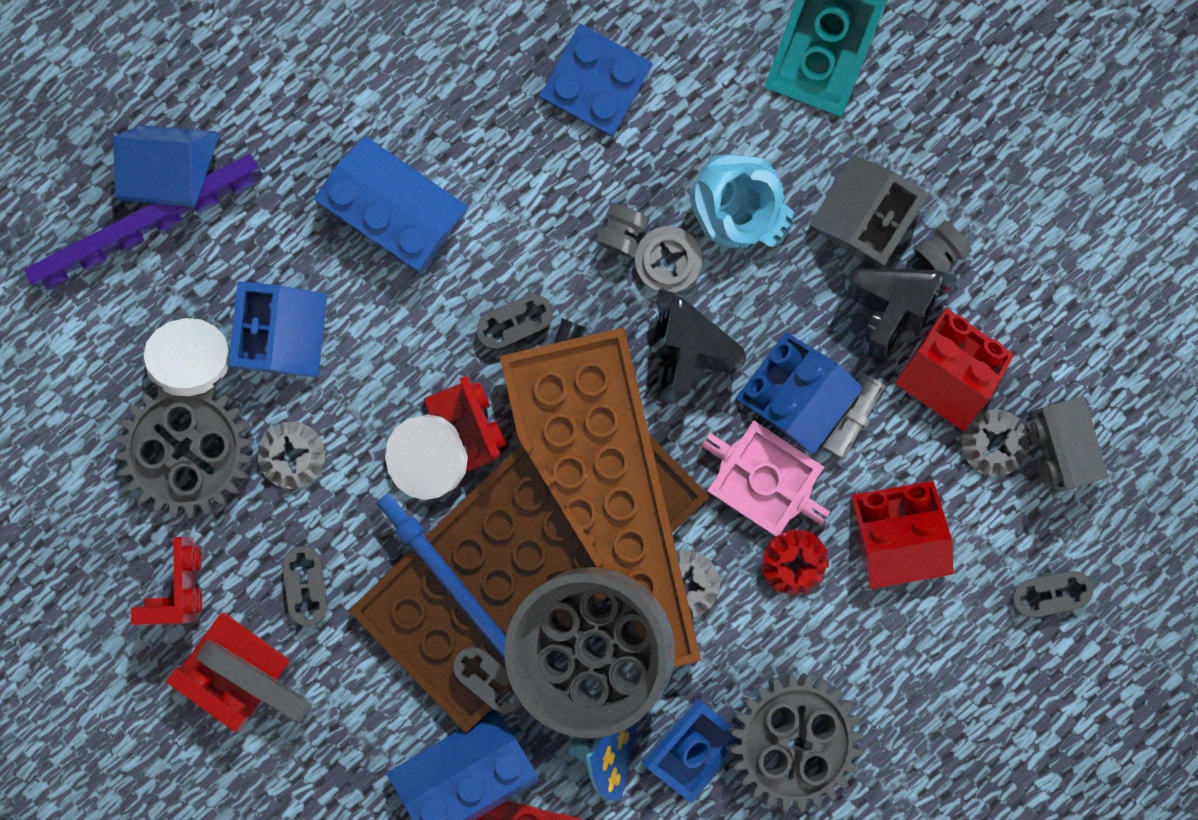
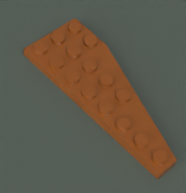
M625 328L500 356L518 439L597 568L614 570L633 578L658 600L669 619L674 636V667L701 661ZM630 620L640 639H645L646 629L644 625L637 620Z

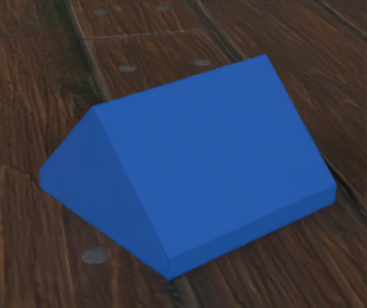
M140 125L113 136L115 196L118 200L195 207L219 138L217 131Z
M696 696L641 759L642 764L692 803L734 754L727 751L726 746L737 742V737L726 732L727 728L732 726Z

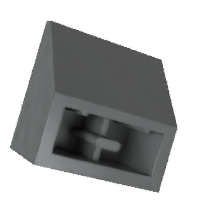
M853 155L808 226L872 267L882 268L929 193L894 171Z
M1085 396L1030 412L1032 420L1026 421V427L1032 445L1039 444L1043 461L1038 462V468L1045 486L1051 485L1053 492H1061L1109 478Z

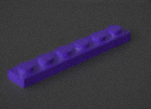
M248 154L205 176L195 207L152 203L25 268L24 271L32 285L38 288L45 286L46 290L56 288L69 280L68 273L80 267L87 271L103 264L107 260L105 254L119 247L124 252L144 242L142 235L156 228L159 232H164L177 226L182 222L181 215L193 209L197 213L211 209L219 203L218 196L230 190H233L234 194H238L250 189L257 184L255 178L263 173L256 159L251 154Z

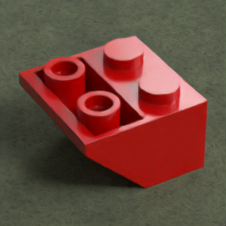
M945 307L907 361L895 384L965 431L990 400L1014 354L1004 348L997 340L991 339L976 329L964 317L956 315Z
M934 481L851 495L862 561L870 589L954 575L952 537Z

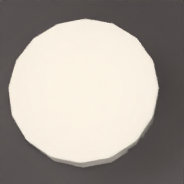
M184 318L168 322L155 330L146 342L144 361L148 377L153 383L155 382L161 386L163 391L171 395L189 397L207 392L214 387L213 383L218 381L220 377L222 380L227 373L230 355L225 336L216 326L200 319Z
M427 414L406 419L394 429L387 441L385 460L388 473L400 490L410 497L427 500L444 496L458 487L466 473L468 455L466 446L463 447L462 441L459 438L461 435L457 428L442 417Z

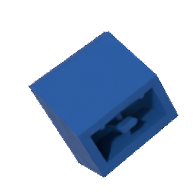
M238 281L229 366L237 370L319 378L328 294L281 285Z
M785 332L735 399L786 438L813 455L864 387L837 362Z

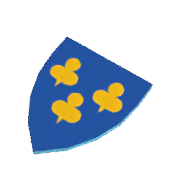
M638 722L619 733L596 738L594 744L575 739L570 743L569 755L576 757L581 762H587L593 788L602 798L612 801L622 800Z

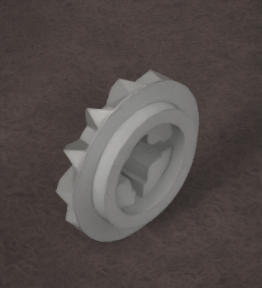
M673 226L656 228L645 235L638 245L635 254L637 274L647 287L655 291L665 288L673 293L681 292L689 287L700 273L702 266L701 249L695 238L681 228ZM662 243L670 254H681L684 252L686 254L675 262L676 277H673L672 272H669L666 266L660 268L657 266L653 269L651 267L662 258V248L660 246Z
M986 410L979 413L966 430L963 431L962 451L967 462L976 471L988 476L1007 475L1019 468L1029 452V433L1021 419L1006 410ZM985 429L993 435H998L1008 430L1009 432L1005 435L1006 438L1003 441V445L1010 455L1007 456L1005 453L995 450L984 456L983 453L987 450L986 447L990 442L982 430Z
M282 422L267 431L258 445V464L263 474L273 484L282 488L296 489L310 484L318 477L324 466L325 448L320 436L311 427L300 422ZM286 437L289 438V442L292 443L294 449L309 450V453L302 454L303 456L296 459V473H293V468L290 467L288 461L274 460L273 458L286 451Z
M690 550L677 551L682 577L689 571L690 566H693V581L698 583V586L704 587V591L697 590L687 593L691 617H696L709 610L717 599L720 588L719 574L712 561L704 555Z

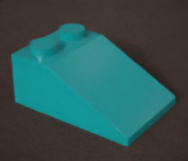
M796 0L764 87L842 117L888 0Z

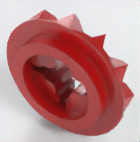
M800 529L785 531L771 540L762 557L764 577L776 591L786 593L791 597L799 593L809 594L810 589L817 583H823V575L826 568H829L827 560L828 550L822 541L811 532ZM799 551L802 560L810 565L799 567L793 577V571L783 563L794 561Z

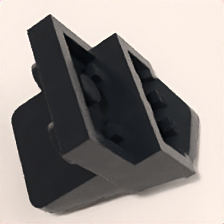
M857 268L851 271L845 279L844 294L875 312L866 329L868 335L865 341L869 343L868 356L884 364L903 329L918 336L933 311L938 298L953 290L958 281L957 277L939 270Z
M665 288L658 290L656 305L659 315L655 324L649 357L665 360L657 401L674 404L690 394V389L696 390L701 375V368L732 374L745 365L746 354L740 344L683 297Z

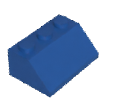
M366 136L336 165L313 198L320 207L420 275L423 274L468 209L466 204Z
M494 709L485 714L467 733L460 729L386 773L412 820H476L539 782L537 773L515 736L498 711Z

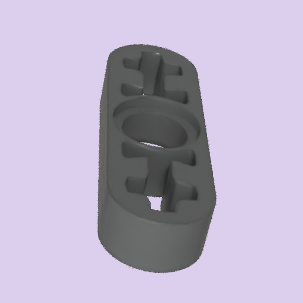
M210 639L206 640L196 656V659L213 671L301 723L312 705L310 701Z

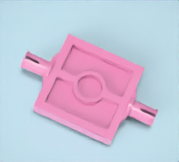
M756 421L751 423L743 437L732 446L710 432L706 439L717 445L719 449L706 440L701 448L706 449L722 461L719 473L707 492L775 537L781 534L789 520L800 512L819 524V526L824 523L825 519L814 513L812 509L825 518L828 517L830 510L825 509L809 498L813 484L824 469V466Z

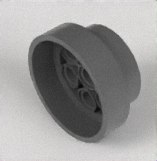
M596 567L578 568L551 578L529 594L520 604L512 617L506 634L505 666L515 695L525 709L539 722L556 732L578 738L606 737L619 733L637 723L660 699L673 672L675 661L674 636L664 609L652 593L642 584L614 570ZM596 593L605 594L610 598L612 602V611L610 613H604L596 607L594 602ZM557 609H565L572 615V628H565L558 623L556 618ZM629 620H637L644 625L646 629L645 639H636L630 634L628 630ZM596 635L604 639L607 644L606 654H597L592 650L589 642L590 636ZM552 651H560L565 654L569 662L568 669H559L553 664L551 658ZM631 662L639 667L641 671L640 681H632L625 676L623 671L624 663ZM586 678H594L600 682L603 690L601 696H594L587 691L585 687Z

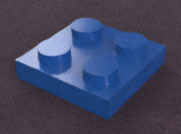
M579 23L539 98L613 138L653 63Z

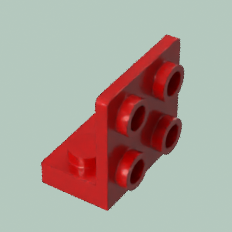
M468 375L459 378L460 384L424 398L430 415L444 418L459 431L461 435L459 438L462 441L463 447L466 446L468 455L466 473L503 458L499 449L507 446L496 421L488 423L483 411L491 406L480 381L472 384Z
M173 537L174 597L143 598V607H131V625L196 622L195 614H201L203 607L201 588H195V571H201L202 553L200 546H194V538Z
M221 613L183 666L175 668L166 683L232 731L237 732L244 727L262 701L196 659L206 640L210 639L276 680L288 666L290 660L227 613Z

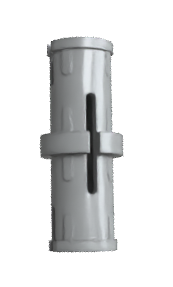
M863 373L858 383L864 388L821 446L826 451L843 460L847 457L846 455L862 427L867 428L870 422L867 418L886 387L878 380Z

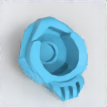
M722 154L711 157L693 184L689 196L692 210L707 239L715 241L720 246L724 245V247L735 249L748 248L750 244H756L757 242H763L771 247L782 244L793 226L794 212L782 203L785 199L783 184L780 182L781 179L778 177V174L775 173L776 170L772 169L773 167L764 158Z

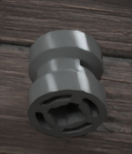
M611 203L606 214L608 217L606 227L599 230L595 242L620 255L633 258L638 248L636 239L639 233L645 231L649 218L626 206Z
M944 220L934 229V235L929 240L923 239L913 248V252L928 270H939L948 273L950 265L955 260H963L972 252V249L961 233L952 224Z

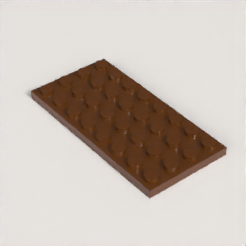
M649 434L669 523L673 533L710 496ZM522 444L425 536L505 636L514 613L525 598L535 589L563 572L578 568L596 567ZM412 549L349 612L458 726L467 733L492 707L462 684L455 676L453 666L456 656L466 648L479 647L489 653L504 667H506L505 661ZM602 593L595 594L594 602L596 607L607 595ZM557 609L556 618L558 623L565 628H572V615L565 609ZM476 655L473 659L467 656L463 658L462 662L466 666L463 671L465 676L470 677L475 673L485 681L490 676L480 667L483 661L480 656ZM493 678L489 683L499 693L496 698L497 702L512 689L510 682L508 685L503 686Z

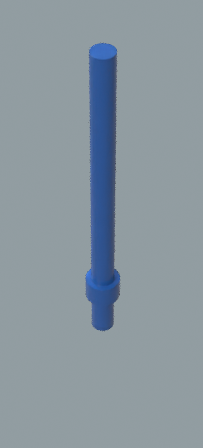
M390 493L384 495L376 504L397 529L394 531L396 536L404 545L408 543L505 661V634L421 533L424 528L414 516L409 518Z

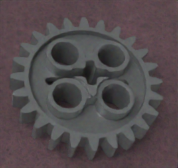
M158 385L157 399L146 393L142 394L146 407L141 409L131 405L129 408L136 418L133 422L128 420H121L120 422L123 427L129 430L128 436H118L115 438V441L126 445V451L115 454V458L126 460L128 466L118 473L120 476H133L134 480L128 485V491H136L140 488L143 490L138 501L139 503L145 504L152 498L155 499L153 511L156 513H160L168 504L170 517L177 518L181 507H184L188 518H195L196 506L198 505L206 514L212 513V500L225 506L227 501L223 492L226 490L235 494L240 492L233 482L236 477L241 479H248L249 477L246 472L240 469L241 463H251L254 460L252 457L243 454V448L254 445V441L243 439L241 433L250 428V424H237L235 422L242 410L238 407L229 411L226 410L230 401L229 396L224 395L217 401H214L216 391L214 387L203 393V395L197 394L188 397L171 395L163 391L162 387ZM186 408L191 413L192 421L189 428L178 432L172 425V416L177 410ZM160 424L179 441L187 443L191 440L192 443L189 449L214 468V473L209 475L191 458L182 456L178 459L177 456L180 450L155 431L156 425ZM220 435L224 440V451L219 457L210 458L205 453L204 444L210 436ZM159 441L164 446L165 456L161 462L152 465L146 459L145 450L151 442ZM191 467L197 473L198 481L192 490L184 491L178 484V475L183 469Z
M788 672L784 675L782 685L777 678L770 676L768 677L769 690L757 684L754 685L753 688L757 698L753 701L742 696L741 701L747 710L745 713L733 711L731 714L740 721L739 727L727 728L726 731L737 737V742L726 746L727 751L738 754V757L730 762L729 766L734 770H744L737 778V782L743 786L752 783L748 794L754 798L763 794L762 803L769 807L777 800L778 808L787 812L791 802H793L796 810L804 812L806 800H808L813 806L820 808L821 794L833 800L836 799L833 786L838 784L847 788L849 784L842 775L845 771L857 773L858 771L849 761L851 757H859L863 754L862 751L853 747V742L864 738V736L851 729L852 726L860 721V717L846 715L853 703L846 699L838 701L842 691L834 686L827 690L828 681L822 678H818L812 685V676L802 673L797 684L795 675ZM803 705L804 710L799 715L797 712L798 707ZM783 707L786 712V719L780 727L773 728L771 716L776 709ZM823 714L826 719V725L821 733L814 735L811 730V724L816 716ZM801 738L800 745H793L792 748L789 747L790 739ZM771 750H777V764L772 769L765 770L763 766L765 755ZM816 756L819 765L817 771L813 775L805 776V762L809 758ZM791 768L792 776L790 779H786V774Z

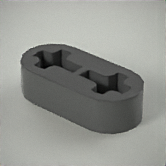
M530 294L482 316L476 330L478 338L485 347L492 350L509 347L548 328L553 318L552 306L545 297L537 294ZM534 302L536 307H545L546 312L541 315L542 322L535 325L532 320L518 324L516 318L527 313L526 305L528 303ZM495 319L499 325L512 320L514 326L502 332L504 338L502 341L496 342L493 337L486 339L484 336V332L489 330L488 322Z
M298 546L292 548L283 560L288 610L291 618L296 623L302 626H312L322 621L328 611L323 562L319 553L311 547ZM299 553H305L306 559L314 561V568L307 570V584H302L300 571L292 570L291 567L292 562L298 561ZM303 588H309L311 601H318L320 605L319 610L313 611L312 619H306L304 612L297 611V604H301L304 601Z
M1065 571L1019 582L1012 591L1011 602L1014 609L1025 617H1041L1070 611L1085 606L1091 600L1093 585L1085 574L1078 571ZM1069 578H1073L1075 584L1083 585V592L1077 594V601L1072 602L1070 596L1056 597L1055 590L1067 587ZM1032 586L1034 592L1048 591L1049 599L1036 602V609L1031 611L1029 605L1021 604L1020 597L1027 594L1026 588Z
M469 647L462 650L456 656L453 666L455 676L490 707L501 713H509L521 706L518 698L514 703L505 701L502 705L496 701L499 693L489 683L493 678L503 686L508 685L510 681L506 667L489 653L479 647ZM478 655L483 659L480 667L490 675L486 681L475 673L470 677L464 675L463 671L466 666L462 660L465 656L473 659Z

